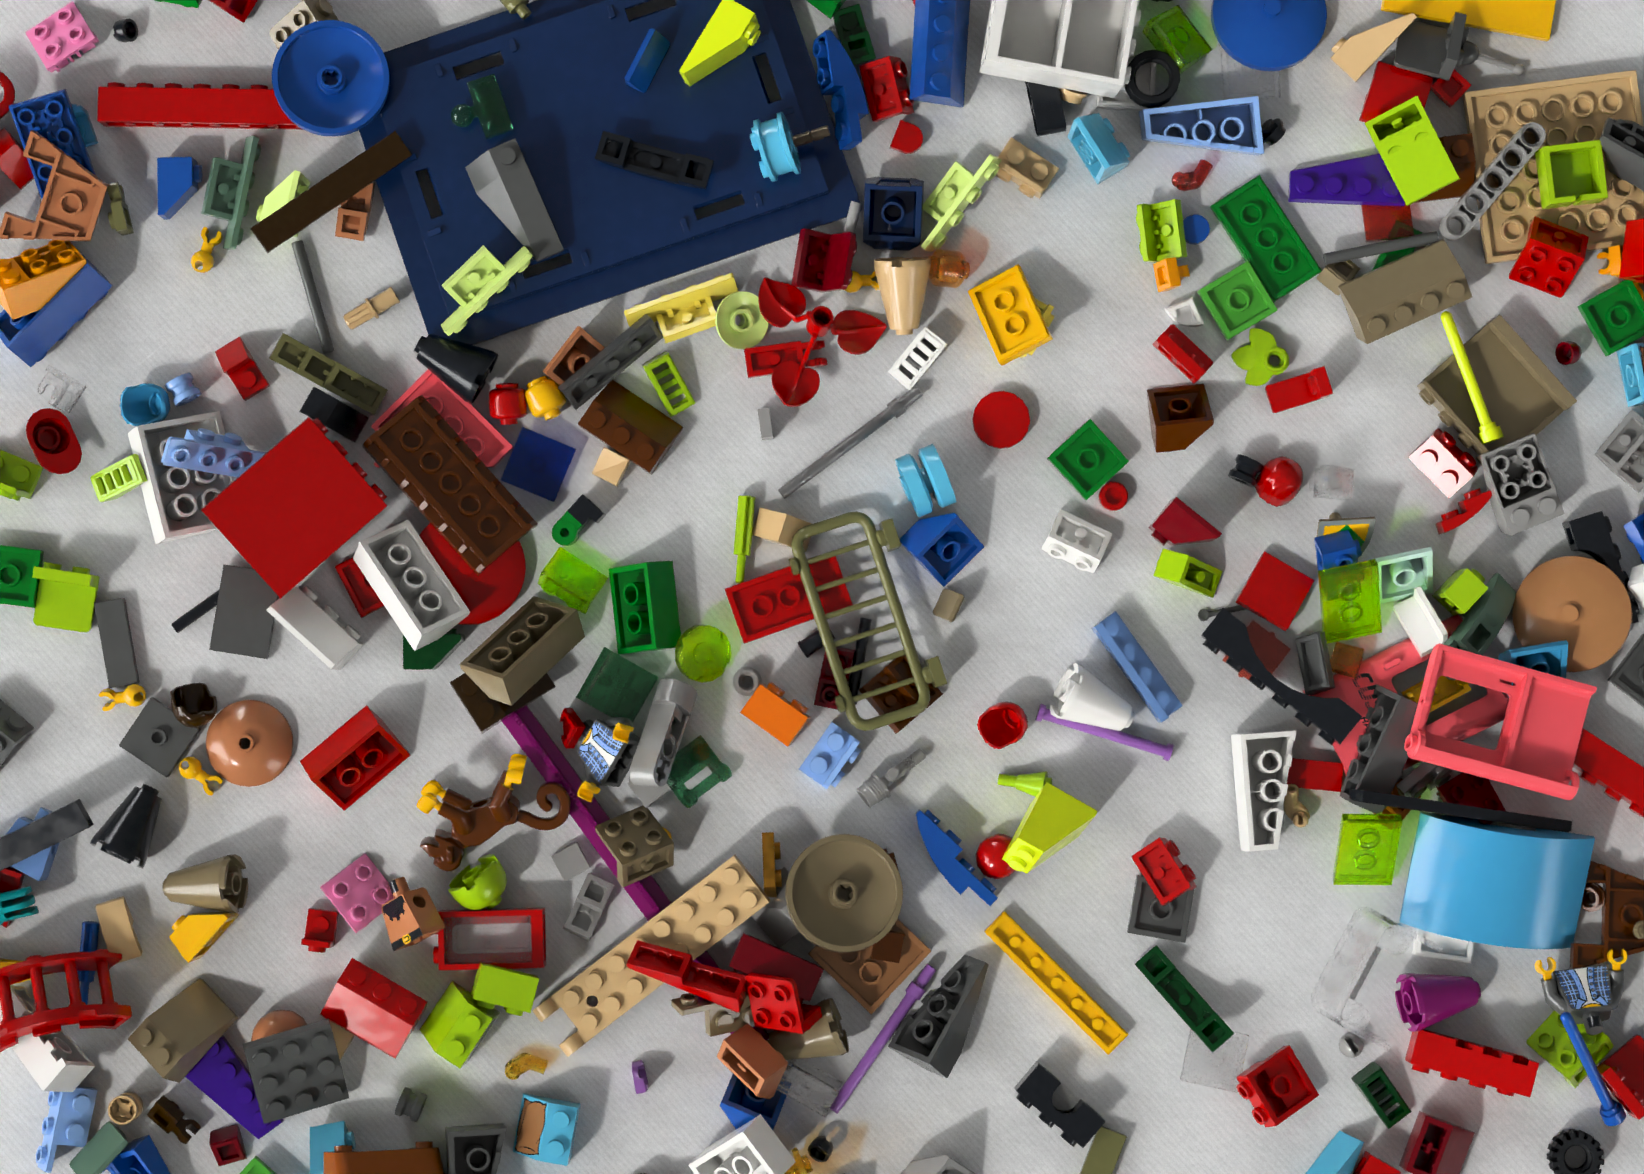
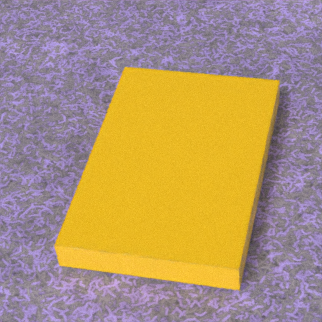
M1019 264L968 290L1001 366L1053 340Z

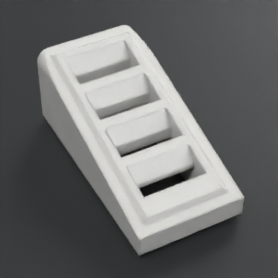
M925 326L888 373L910 391L945 350L947 344ZM924 338L937 348L934 352L921 342ZM916 347L929 357L927 361L914 352ZM909 356L922 366L919 371L906 361ZM901 365L914 375L912 379H909L899 370Z

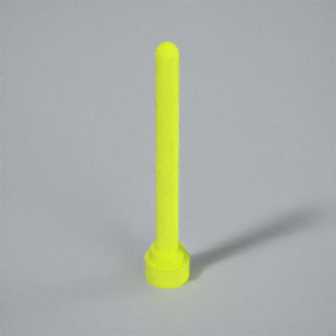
M1444 311L1440 318L1481 425L1478 427L1480 442L1484 445L1504 437L1500 426L1496 425L1495 421H1491L1453 316L1449 311Z

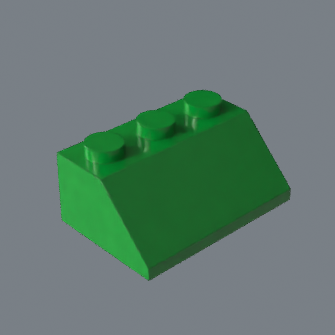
M673 561L644 562L610 568L609 576L618 655L682 647Z

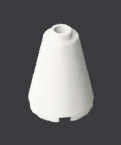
M1074 663V670L1068 668L1065 671L1053 695L1058 700L1056 706H1050L1051 715L1063 720L1121 731L1124 727L1128 728L1134 718L1131 704L1082 665Z

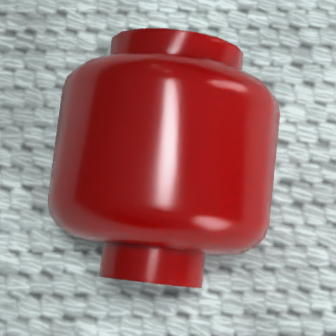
M519 383L496 384V388L489 392L490 416L494 419H500V425L518 424L517 418H523L527 414L525 390L519 387Z

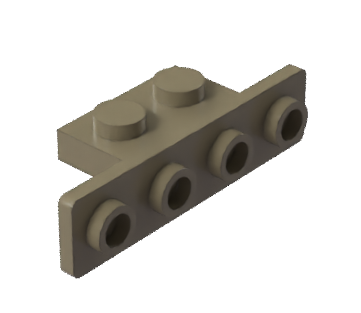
M691 993L683 994L680 998L671 1000V1006L682 1016L705 1011L706 1033L710 1037L737 1031L747 1023L755 1027L748 994L739 1013Z

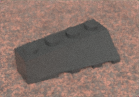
M1376 684L1373 693L1378 696L1375 707L1368 708L1365 719L1370 720L1366 733L1359 735L1356 744L1359 755L1357 759L1351 760L1340 797L1381 816L1387 806L1351 801L1349 799L1350 789L1385 794L1392 793L1395 784L1402 777L1403 767L1408 759L1404 743L1406 737L1411 732L1418 703Z

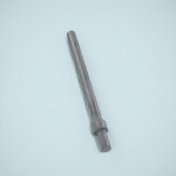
M914 387L897 400L895 398L887 404L888 408L778 489L784 499L893 417L898 418L906 412L905 408L922 397V393L917 387Z

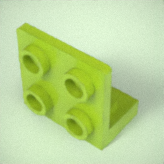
M0 449V495L20 501L21 497L31 499L43 467Z
M1554 1010L1527 1039L1526 1043L1560 1072L1572 1087L1576 1088L1587 1077V1073L1562 1024L1561 1015ZM1576 1024L1597 1066L1612 1050L1614 1045L1605 1033L1588 1035L1584 1024Z

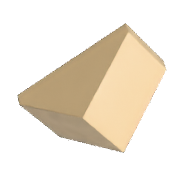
M759 508L752 536L792 548L791 543L796 532L805 526L811 525V523L788 514ZM808 537L803 542L804 552L807 551L811 537Z

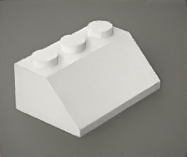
M295 586L281 599L279 598L269 606L267 611L330 669L341 670L364 645L358 640L361 635L349 624L344 627L338 622L337 619L340 616L328 605L323 608L316 602L318 596L307 586L303 589L300 586Z

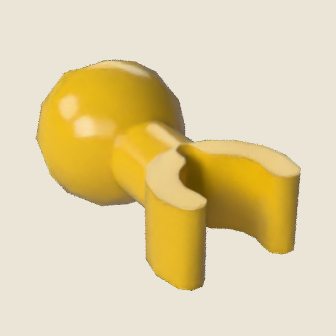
M203 227L201 231V236L204 240L201 250L194 253L191 258L193 269L200 273H206L211 270L214 264V259L211 255L213 248L220 244L223 239L222 233L218 231L216 237L209 242L207 238L209 230L207 227ZM203 266L202 270H198V267Z
M852 270V280L845 291L854 293L860 290L862 286H872L874 289L880 290L878 283L871 280L876 276L875 271L872 274L860 275Z
M138 684L129 685L122 692H115L110 688L103 689L99 693V697L107 696L114 700L111 703H106L102 710L109 711L116 704L126 703L133 707L142 705L146 699V692Z
M186 757L179 764L180 774L186 779L195 778L203 784L204 791L208 795L212 796L214 791L209 788L206 779L209 781L215 780L219 784L223 782L220 776L209 775L202 770L201 762L195 757ZM187 761L189 767H183L182 762Z

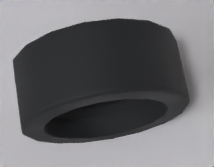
M1158 50L1143 51L1136 55L1129 63L1128 67H1131L1129 83L1125 84V90L1130 99L1135 103L1147 108L1160 107L1168 103L1175 95L1181 79L1180 70L1175 60L1166 52ZM1151 62L1162 65L1169 75L1168 87L1164 92L1153 96L1141 92L1135 81L1137 70L1142 65Z

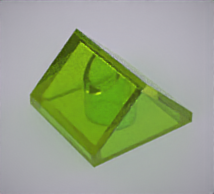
M1179 5L1150 19L1142 31L1156 50L1166 52L1179 67L1180 74L1212 51V48Z

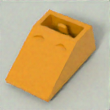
M52 240L48 245L37 249H27L16 257L0 259V304L13 320L41 310L87 263L86 259L70 241Z

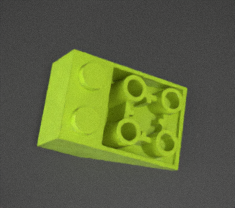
M1418 96L1365 123L1406 206L1460 179Z

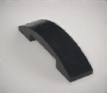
M606 131L602 133L595 159L632 173L700 189L707 188L714 165V160L688 153L685 155L634 142L631 138Z

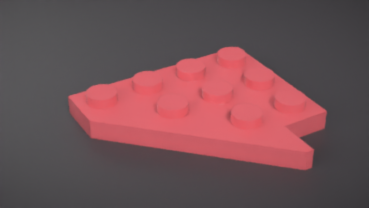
M429 369L371 425L377 431L413 400L423 395L487 468H494L514 448L470 403L464 401ZM376 462L374 463L377 468H381Z

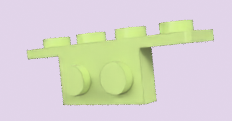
M990 154L975 175L955 161L923 204V210L936 219L938 224L922 243L921 248L925 251L933 252L934 249L938 250L942 247L947 239V232L952 226L956 227L965 215L963 211L968 204H973L982 193L981 187L987 180H992L1000 169L998 165L1001 162L1000 158Z
M483 245L442 284V287L461 305L441 324L444 332L450 336L453 332L458 333L466 326L467 319L474 312L479 313L487 306L488 299L495 292L500 293L508 286L509 279L516 272L521 273L531 263L530 259L533 257L532 253L523 246L503 265Z

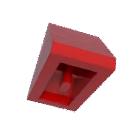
M4 127L0 131V169L22 190L34 177L27 157L23 156L24 149Z

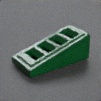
M1371 1062L1351 1078L1388 1129L1412 1112L1383 1069L1375 1062ZM1382 1084L1385 1086V1087H1383L1381 1090H1379L1378 1092H1376L1374 1095L1371 1094L1374 1090H1376V1089H1377L1378 1087H1380ZM1389 1094L1392 1095L1389 1099H1387V1100H1386L1385 1102H1383L1381 1105L1378 1104L1381 1100H1383V1099H1384L1385 1097H1387ZM1396 1103L1399 1105L1388 1115L1384 1113Z

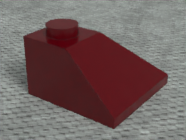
M1177 497L1169 501L1148 527L1153 531L1151 536L1163 546L1166 543L1172 546L1210 542L1219 538L1222 534Z

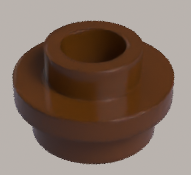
M1586 883L1581 908L1588 912L1598 911L1605 905V891L1596 883ZM1589 892H1593L1595 894V902L1590 900Z

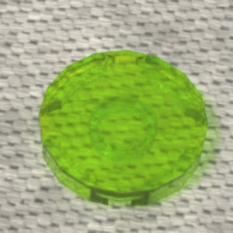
M706 624L694 625L687 629L678 639L675 648V662L680 672L688 679L701 683L711 682L720 677L731 659V645L727 636L718 628Z

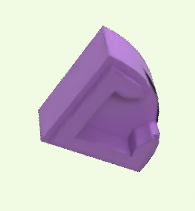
M642 1060L632 1062L636 1094L647 1092L649 1084L644 1062Z

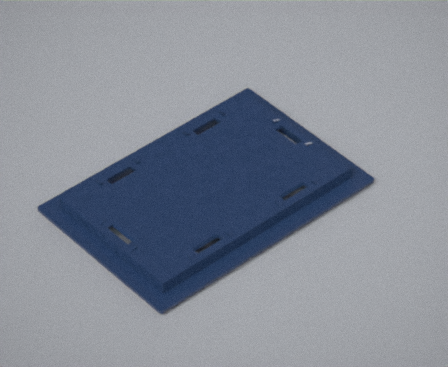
M536 0L526 5L531 14L524 20L518 13L510 14L507 10L384 52L390 75L389 93L380 113L368 125L360 129L359 132L365 150L396 131L412 154L410 158L377 179L376 182L428 335L431 333L475 345L800 234V229L806 228L811 230L847 218L851 201L860 203L843 151L839 148V141L835 136V128L824 96L821 95V88L817 82V76L791 1L734 0L755 13L760 26L758 29L761 31L760 36L754 46L749 45L744 53L692 86L685 83L679 70L722 0H675L676 5L632 20H628L625 10L652 0ZM653 28L669 40L670 46L647 91L642 93L626 85L624 78L649 29ZM501 52L503 64L456 79L453 68ZM766 53L781 100L770 103L755 59L756 56ZM782 111L793 136L807 131L811 132L813 129L828 125L830 136L817 141L813 140L811 143L797 147L801 174L796 175L792 171L779 175L778 180L772 182L769 177L763 178L759 166V161H761L760 152L753 149L750 139L753 120L768 121L777 118V113ZM603 131L631 138L634 142L685 155L688 153L714 160L707 188H693L653 179L596 160L595 156ZM516 138L564 251L539 262L532 257L529 266L567 253L570 254L573 263L526 279L523 272H516L509 279L510 282L500 293L495 292L488 299L489 302L479 313L474 312L467 319L468 322L458 333L453 332L448 336L442 329L441 324L461 305L442 287V284L483 245L503 265L523 247L511 231L476 194L465 168L487 150ZM424 169L428 170L443 214L435 218H431L416 172ZM742 194L745 204L697 220L694 212L695 209Z

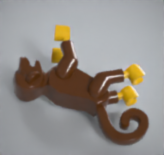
M513 754L511 756L508 770L503 771L492 797L472 803L469 798L451 789L444 790L437 781H428L422 788L421 794L423 796L418 800L417 807L426 814L435 808L438 810L437 814L451 820L452 829L451 833L437 829L434 837L428 836L421 841L420 848L429 857L435 858L433 864L439 869L454 871L461 864L464 848L481 845L504 826L514 824L517 821L538 830L548 831L561 826L568 818L571 800L568 791L562 784L555 781L543 783L539 787L536 798L539 807L543 811L549 812L552 809L553 804L547 798L549 794H555L560 801L559 812L552 817H539L521 810L520 801L512 795L514 790L512 787L513 783L521 785L527 756ZM437 795H439L442 798L443 803L439 802L438 798L436 797Z

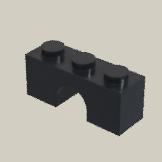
M1036 1061L1014 1087L1019 1093L1016 1098L1028 1109L1032 1105L1041 1112L1038 1117L1049 1127L1052 1128L1054 1124L1063 1131L1060 1136L1071 1146L1074 1147L1078 1143L1084 1148L1106 1122L1105 1119L1082 1099L1072 1109H1057L1052 1103V1096L1061 1082Z

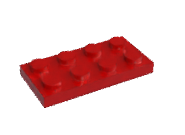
M836 556L809 564L816 586L843 578ZM790 566L725 589L744 644L814 619L800 574L793 575ZM845 583L818 592L825 614L853 605Z

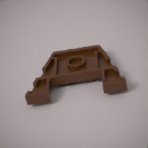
M1590 861L1586 882L1602 883L1606 894L1605 905L1602 907L1601 944L1571 943L1570 969L1607 962V953L1611 949H1613V959L1622 957V949L1626 951L1627 956L1644 951V939H1638L1633 935V928L1636 922L1644 920V880Z

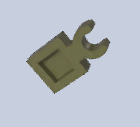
M118 182L108 184L107 191L111 200L110 207L112 211L108 212V219L111 228L116 229L122 236L134 233L122 185H119Z

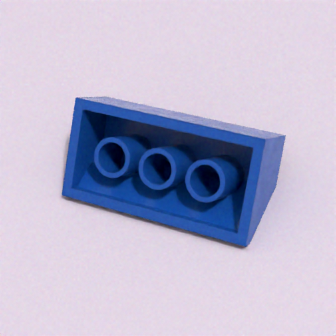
M915 0L909 100L964 107L970 0Z
M83 254L82 256L86 259L87 263L41 310L14 320L5 309L0 313V339L9 350L30 367L36 362L41 361L46 356L47 351L57 341L62 340L66 336L67 331L77 321L82 320L88 310L97 301L103 299L112 287L107 278Z

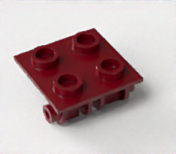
M1462 772L1440 787L1436 786L1438 790L1436 794L1440 796L1442 802L1506 811L1489 779ZM1479 820V822H1480V823H1483V824H1491V823L1493 822V821Z

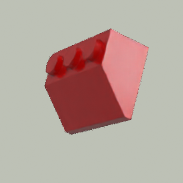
M366 705L300 760L311 781L345 811L411 755L383 720Z
M352 958L335 984L320 1015L326 1019L329 1018V1021L396 1059L425 1012L428 1001Z

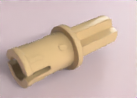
M389 287L386 291L370 300L366 298L365 303L344 314L343 317L348 327L355 329L374 317L378 319L380 313L400 303L393 289Z

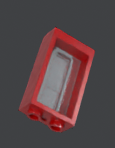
M545 908L438 911L446 927L435 933L438 934V946H434L433 959L434 964H439V970H478L480 962L507 969L544 968L546 966Z

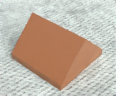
M577 326L543 372L560 386L605 347L584 329Z

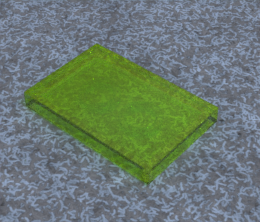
M1376 559L1318 571L1322 632H1325L1327 644L1382 633L1379 571Z
M1342 814L1332 877L1334 885H1392L1402 827L1401 814Z

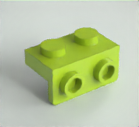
M1173 199L1150 205L1138 204L1136 223L1140 231L1141 242L1139 249L1143 256V261L1157 263L1166 258L1176 257V259L1187 257L1181 200Z

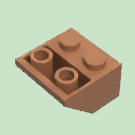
M748 1023L725 1038L717 1054V1058L757 1097L771 1099L774 1096L788 1065L783 1055L776 1051L763 1038L761 1033Z

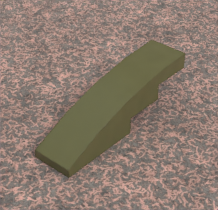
M282 333L269 359L375 415L388 391L384 387Z

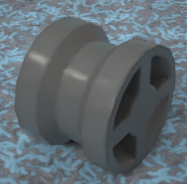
M405 1087L398 1101L395 1115H406L410 1117L411 1121L417 1122L424 1108L427 1095L423 1093L415 1094L410 1088Z

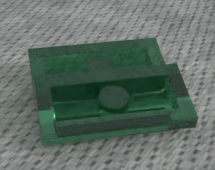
M604 647L576 698L610 717L629 718L633 724L658 677Z

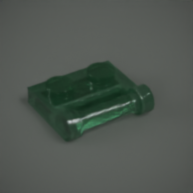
M700 735L677 752L666 783L685 807L691 808L698 802L699 797L719 782H725L731 778L732 772L726 764L719 760ZM708 766L712 774L691 790L687 789L684 783Z

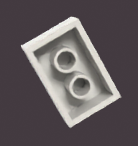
M760 1114L708 1146L688 1166L694 1174H785L796 1161Z

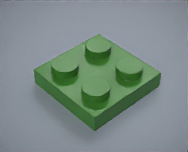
M1249 261L1198 290V294L1227 341L1278 311Z

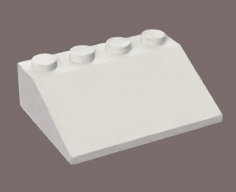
M220 411L139 425L128 432L132 452L138 455L147 481L141 484L156 544L185 539L218 530L201 509L237 477L163 465L161 459L168 438L172 436L184 439L187 429L198 431L199 428H205L213 431L215 434L225 435Z

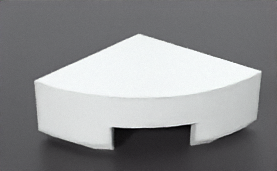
M1193 297L1165 309L1170 318L1180 325L1196 327L1204 324Z

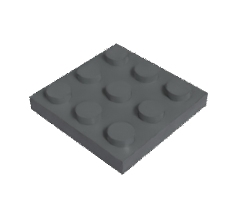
M329 1018L242 1044L264 1124L349 1098Z

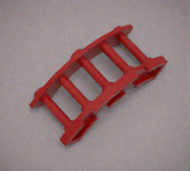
M99 949L94 952L62 953L44 957L33 955L27 957L25 961L0 968V1003L3 1020L0 1022V1052L19 1044L18 1038L32 1033L34 1037L61 1032V1026L79 1024V1029H116L131 1018V1006L118 1005L114 1001L109 969L122 959V954L112 953L107 949ZM77 971H97L102 1004L86 1005L85 1002H82ZM65 972L70 1004L68 1007L50 1009L47 1005L43 975ZM31 978L36 1010L33 1014L15 1018L10 985Z

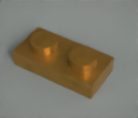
M774 832L762 833L764 892L768 897H777L776 887H782L781 869H776L775 860L781 859L780 842H774Z

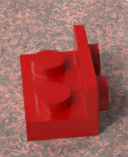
M886 56L859 66L872 121L879 122L900 114L909 115L914 113V100H909L910 89L906 80L908 71L901 58Z
M1174 324L1170 325L1152 344L1193 384L1213 365V361Z
M1159 837L1131 857L1161 905L1165 906L1186 891L1193 890L1197 886L1193 881L1196 879V876L1187 864L1183 865L1178 858L1180 851L1172 840L1168 841L1166 838Z

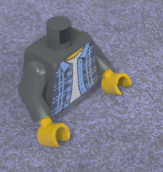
M610 717L607 720L597 719L593 722L589 719L583 722L586 727L582 735L585 738L578 748V755L583 761L587 779L579 787L578 797L591 803L593 795L600 792V785L613 787L621 785L630 769L640 737L632 733L634 727H632L633 724L629 718Z
M1613 949L1607 953V959L1612 964L1611 969L1606 964L1554 971L1556 969V962L1552 957H1547L1548 969L1544 970L1541 960H1537L1534 966L1535 970L1543 975L1541 984L1545 1002L1559 1015L1563 1012H1569L1576 1024H1584L1588 1035H1597L1603 1032L1602 1021L1610 1018L1611 1010L1618 1007L1624 991V970L1621 969V964L1627 960V953L1624 949L1621 950L1622 958L1618 962L1612 957Z

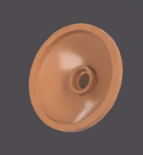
M258 700L238 701L222 709L211 722L206 736L207 755L215 771L225 780L246 787L263 785L279 776L288 765L293 752L292 730L284 715L272 705ZM244 738L250 740L251 744L248 749H244L241 745V741Z

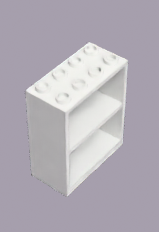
M992 0L979 73L1115 98L1120 90H1124L1125 84H1128L1130 80L1131 67H1128L1127 63L1135 51L1136 39L1132 38L1135 27L1138 28L1141 10H1137L1140 0Z

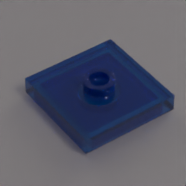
M522 427L500 480L554 502L576 449Z

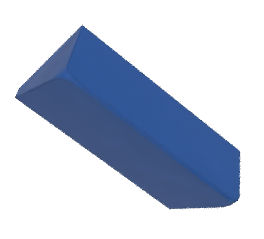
M653 28L649 29L624 78L626 85L642 93L647 91L670 46L669 40Z

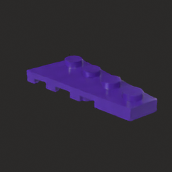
M1380 154L1290 171L1288 202L1404 207L1405 205Z
M224 1035L219 1038L185 1076L257 1139H260L284 1121L279 1119L264 1124L250 1072Z

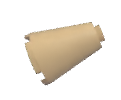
M890 257L874 260V270L889 328L896 330V335L913 334V329L919 328L931 268V258Z

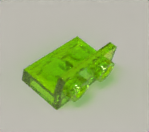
M559 547L541 572L538 584L547 594L559 597L566 602L568 607L586 614L591 603L606 584L608 577L562 547Z

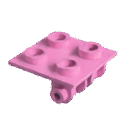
M73 1L25 32L46 69L51 73L55 70L59 72L61 71L60 69L68 65L69 61L67 58L73 63L75 61L72 57L73 54L76 53L79 58L82 57L79 50L86 53L90 49L95 48V44L99 42V39L91 31Z
M366 853L320 887L355 933L359 930L361 931L372 920L382 914V905L394 898L388 884L389 882Z

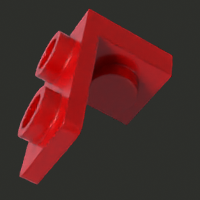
M1325 366L1265 387L1273 413L1317 401L1333 394Z

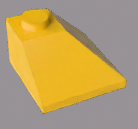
M208 912L194 913L187 917L182 915L171 927L174 932L169 938L187 962L200 959L239 914Z

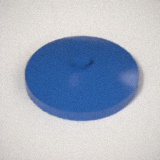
M1213 0L1211 6L1212 28L1221 47L1240 64L1260 71L1284 70L1306 59L1322 38L1327 20L1325 0Z
M324 20L299 28L284 41L274 59L272 85L279 106L294 124L316 135L335 137L356 132L375 119L386 102L389 93L390 75L387 60L381 47L367 32L347 22Z

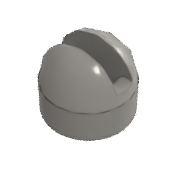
M1348 1033L1341 1037L1339 1049L1347 1057H1357L1363 1050V1042L1359 1036ZM1351 1039L1357 1048L1355 1053H1353L1346 1042L1347 1040Z

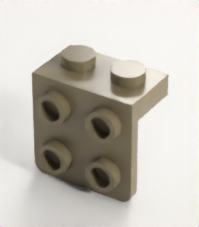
M302 0L270 29L269 35L279 50L284 41L299 28L317 21L339 20L327 0Z

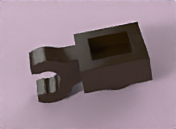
M164 1095L147 1114L167 1134L172 1131L183 1144H187L192 1138L186 1132V1129L190 1130L194 1135L201 1129L200 1124L195 1120L183 1119L185 1114L180 1110L179 1106Z

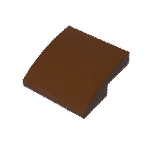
M906 655L894 659L861 687L859 691L863 694L913 677ZM912 683L866 699L879 715H883L915 704L918 701L919 694L916 684ZM932 683L928 684L930 701L927 708L943 695L939 688L933 689ZM917 716L889 724V727L897 734Z

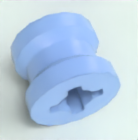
M191 373L182 374L165 384L167 391L171 392L174 396L173 403L176 407L185 405L202 394L199 388L193 385Z

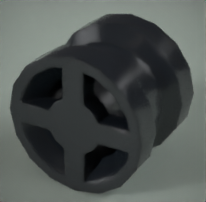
M1238 454L1235 459L1237 464L1234 469L1230 470L1228 476L1244 485L1254 487L1257 482L1255 477L1257 473L1262 471L1264 465L1247 456Z

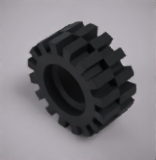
M1569 1129V1132H1559V1137L1554 1136L1552 1138L1554 1142L1552 1145H1548L1547 1149L1550 1150V1154H1547V1159L1550 1161L1548 1165L1554 1171V1174L1601 1173L1602 1170L1599 1168L1600 1165H1604L1605 1160L1602 1159L1604 1151L1599 1147L1600 1143L1594 1137L1581 1130ZM1572 1146H1580L1586 1153L1584 1164L1578 1168L1569 1167L1565 1161V1154Z

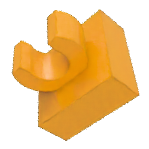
M1621 245L1608 247L1609 253L1602 252L1597 255V259L1609 260V266L1606 269L1598 270L1599 274H1611V276L1619 278L1623 246Z
M1176 257L1166 258L1153 264L1158 292L1170 291L1181 286L1180 280L1190 276L1188 265L1177 266Z

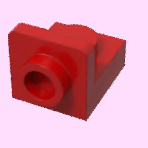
M309 908L305 937L302 938L301 945H307L308 951L325 953L326 948L334 947L339 912Z

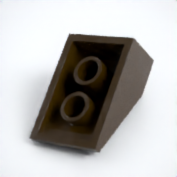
M466 673L450 682L451 687L482 734L556 687L546 673L511 706L490 699Z

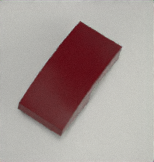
M836 647L843 669L851 667L855 650ZM825 652L814 705L838 710L834 697L840 694ZM850 673L845 675L847 682L849 680Z

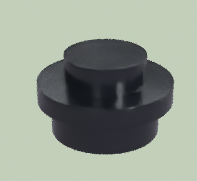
M1279 118L1269 119L1262 124L1263 143L1271 146L1278 142L1285 134L1286 129Z

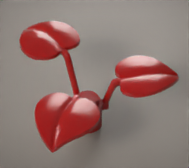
M765 277L759 289L758 303L760 312L771 325L783 328L791 320L799 323L808 319L806 328L812 336L800 365L794 361H784L778 364L772 373L773 389L782 403L789 407H797L809 402L819 389L820 378L818 372L811 368H805L817 337L825 336L830 329L833 335H838V344L844 351L860 355L871 350L887 328V325L876 317L855 310L842 311L834 318L829 308L818 306L812 312L807 311L806 314L802 315L806 308V298L798 288L788 283L774 281Z

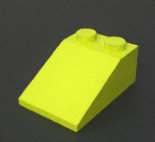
M722 0L679 70L687 85L692 86L744 53L749 45L754 46L761 33L758 30L760 26L754 12L734 0Z

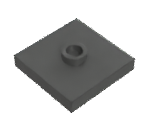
M151 697L119 746L167 778L171 775L201 729L184 726L175 718L170 708Z

